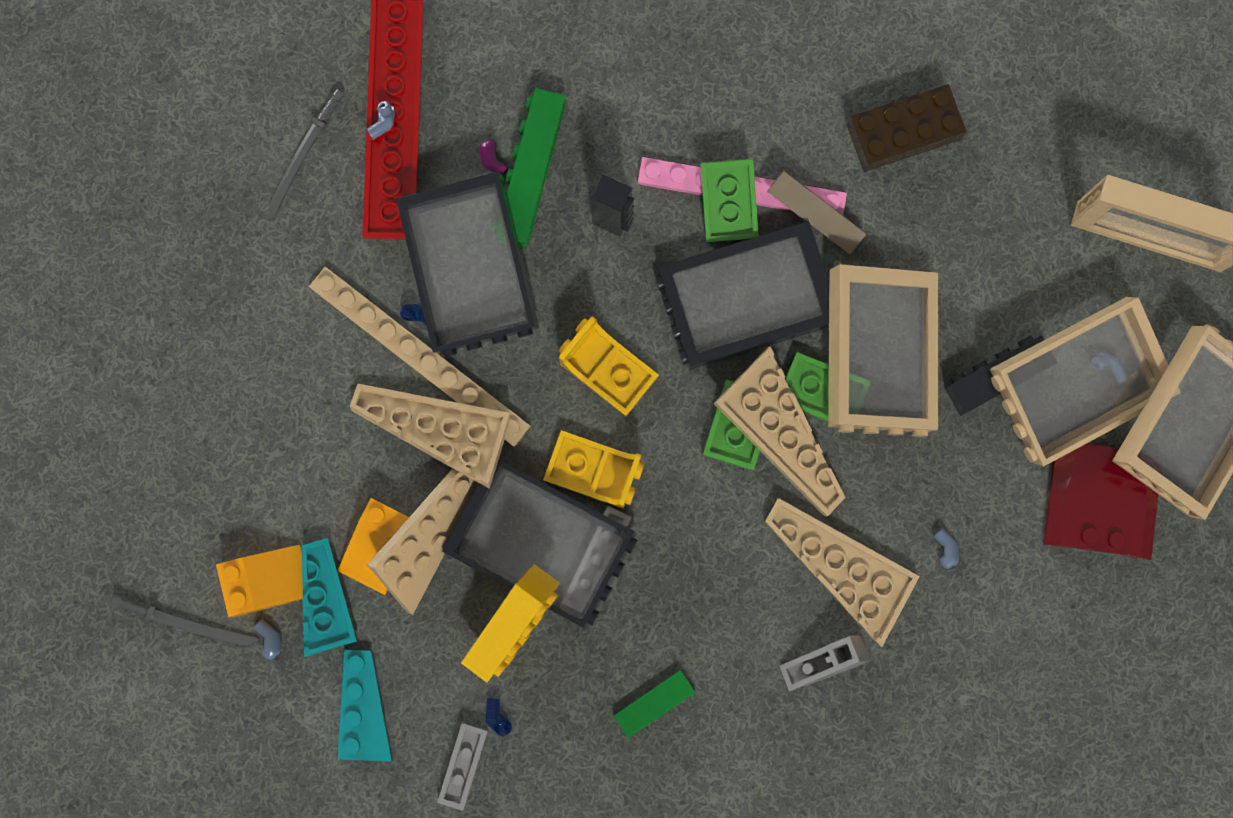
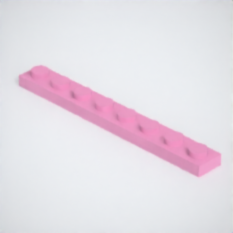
M642 157L638 184L703 196L701 167ZM755 177L756 205L792 211L767 192L775 180ZM806 186L842 215L844 214L847 193Z

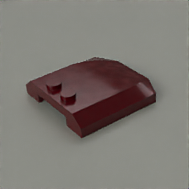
M1086 443L1052 463L1043 545L1151 560L1159 494L1112 461L1120 448ZM1139 453L1137 455L1138 458L1161 474V467Z

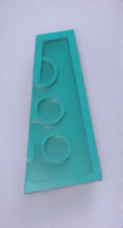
M328 538L301 545L304 657L357 642Z
M344 650L338 759L393 761L372 651Z

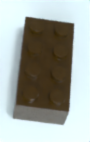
M949 84L850 116L847 123V128L863 172L960 141L967 132Z

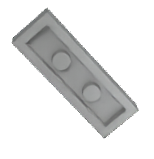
M466 723L461 724L437 803L464 810L488 730Z

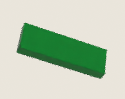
M679 670L613 716L627 737L630 738L696 692L682 671Z

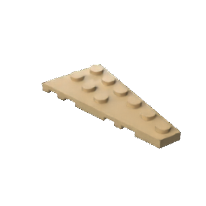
M768 347L718 398L714 405L824 516H829L843 501L845 495L832 469L828 467L822 455L823 451L820 445L816 443L811 433L812 429L794 393H791L784 379L785 375L782 369L779 368L771 347Z
M357 384L350 404L352 412L490 489L511 420L510 413Z
M452 469L367 565L403 609L411 615L414 614L445 553L442 550L479 484L455 469Z
M778 498L765 523L869 636L882 647L920 576Z

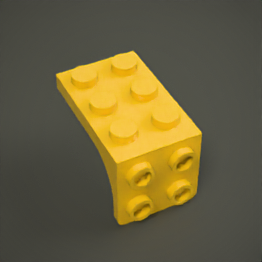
M592 316L589 320L584 318L575 330L577 333L572 341L567 339L558 351L560 352V365L627 417L659 377V374L607 334L597 323L595 317Z
M561 430L543 481L624 509L625 503L631 505L636 489L632 487L634 478L640 479L645 462L641 461V454L622 452Z

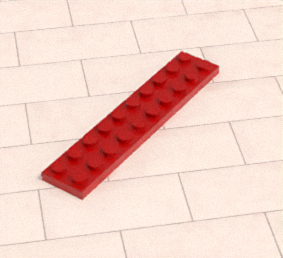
M371 0L367 128L378 122L379 111L377 106L383 101L389 102L394 107L395 117L393 127L374 140L366 130L363 239L406 240L396 198L418 193L424 0Z

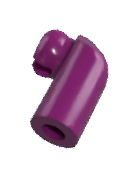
M492 140L485 141L479 148L483 167L491 172L498 171L504 176L508 166L496 160V143Z

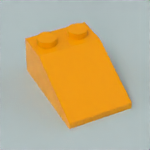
M371 498L355 528L338 572L386 595L388 589L367 565L409 517Z
M301 545L216 564L228 617H238L303 599Z

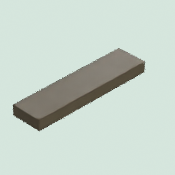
M785 170L781 172L767 190L768 193L806 222L809 221L810 225L848 254H851L866 236L865 231Z

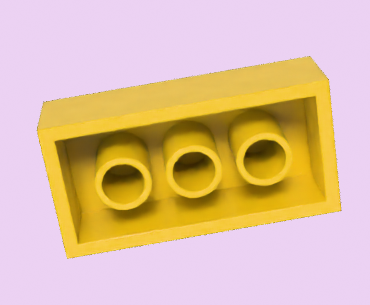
M534 564L512 588L461 664L486 683H488L493 675L499 677L515 658L520 647L527 641L532 630L542 620L546 610L550 608L558 597L555 591L561 583Z

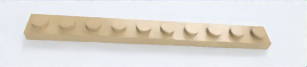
M324 267L310 284V289L455 402L510 413L511 420L505 441L514 448L531 426L439 354L433 353L430 347L327 267Z

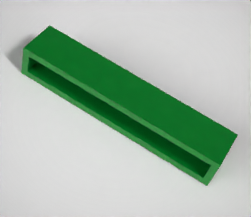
M535 88L533 96L529 95L526 104V111H529L527 120H522L519 135H522L520 145H515L513 159L516 162L514 169H509L506 178V184H509L507 196L520 248L524 249L528 248L566 106V95ZM501 217L500 219L496 218L493 233L496 234L497 242L507 244Z

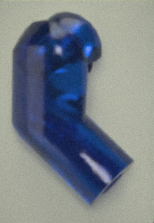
M405 304L401 308L400 315L404 320L421 322L426 326L421 305Z
M487 698L486 724L497 735L505 736L510 734L512 731L511 722L499 713L500 699Z

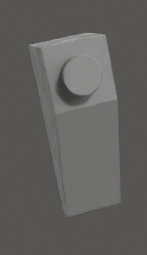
M848 636L780 665V669L788 690L793 691L843 673L871 660L862 637Z

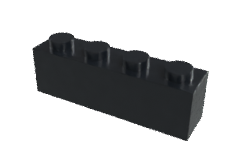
M602 174L591 197L592 224L621 237L623 231L628 232L634 220L633 209L635 205L633 203L635 198L632 197V187Z
M1032 335L1024 338L1017 343L1019 348L1010 351L1009 347L994 355L997 360L989 364L986 360L973 366L974 372L966 377L962 372L949 380L951 385L946 387L945 390L959 415L962 416L1000 395L1001 393L992 384L991 378L993 375L990 369L1044 341L1042 335L1033 339ZM1050 350L1007 374L1013 387L1058 362Z

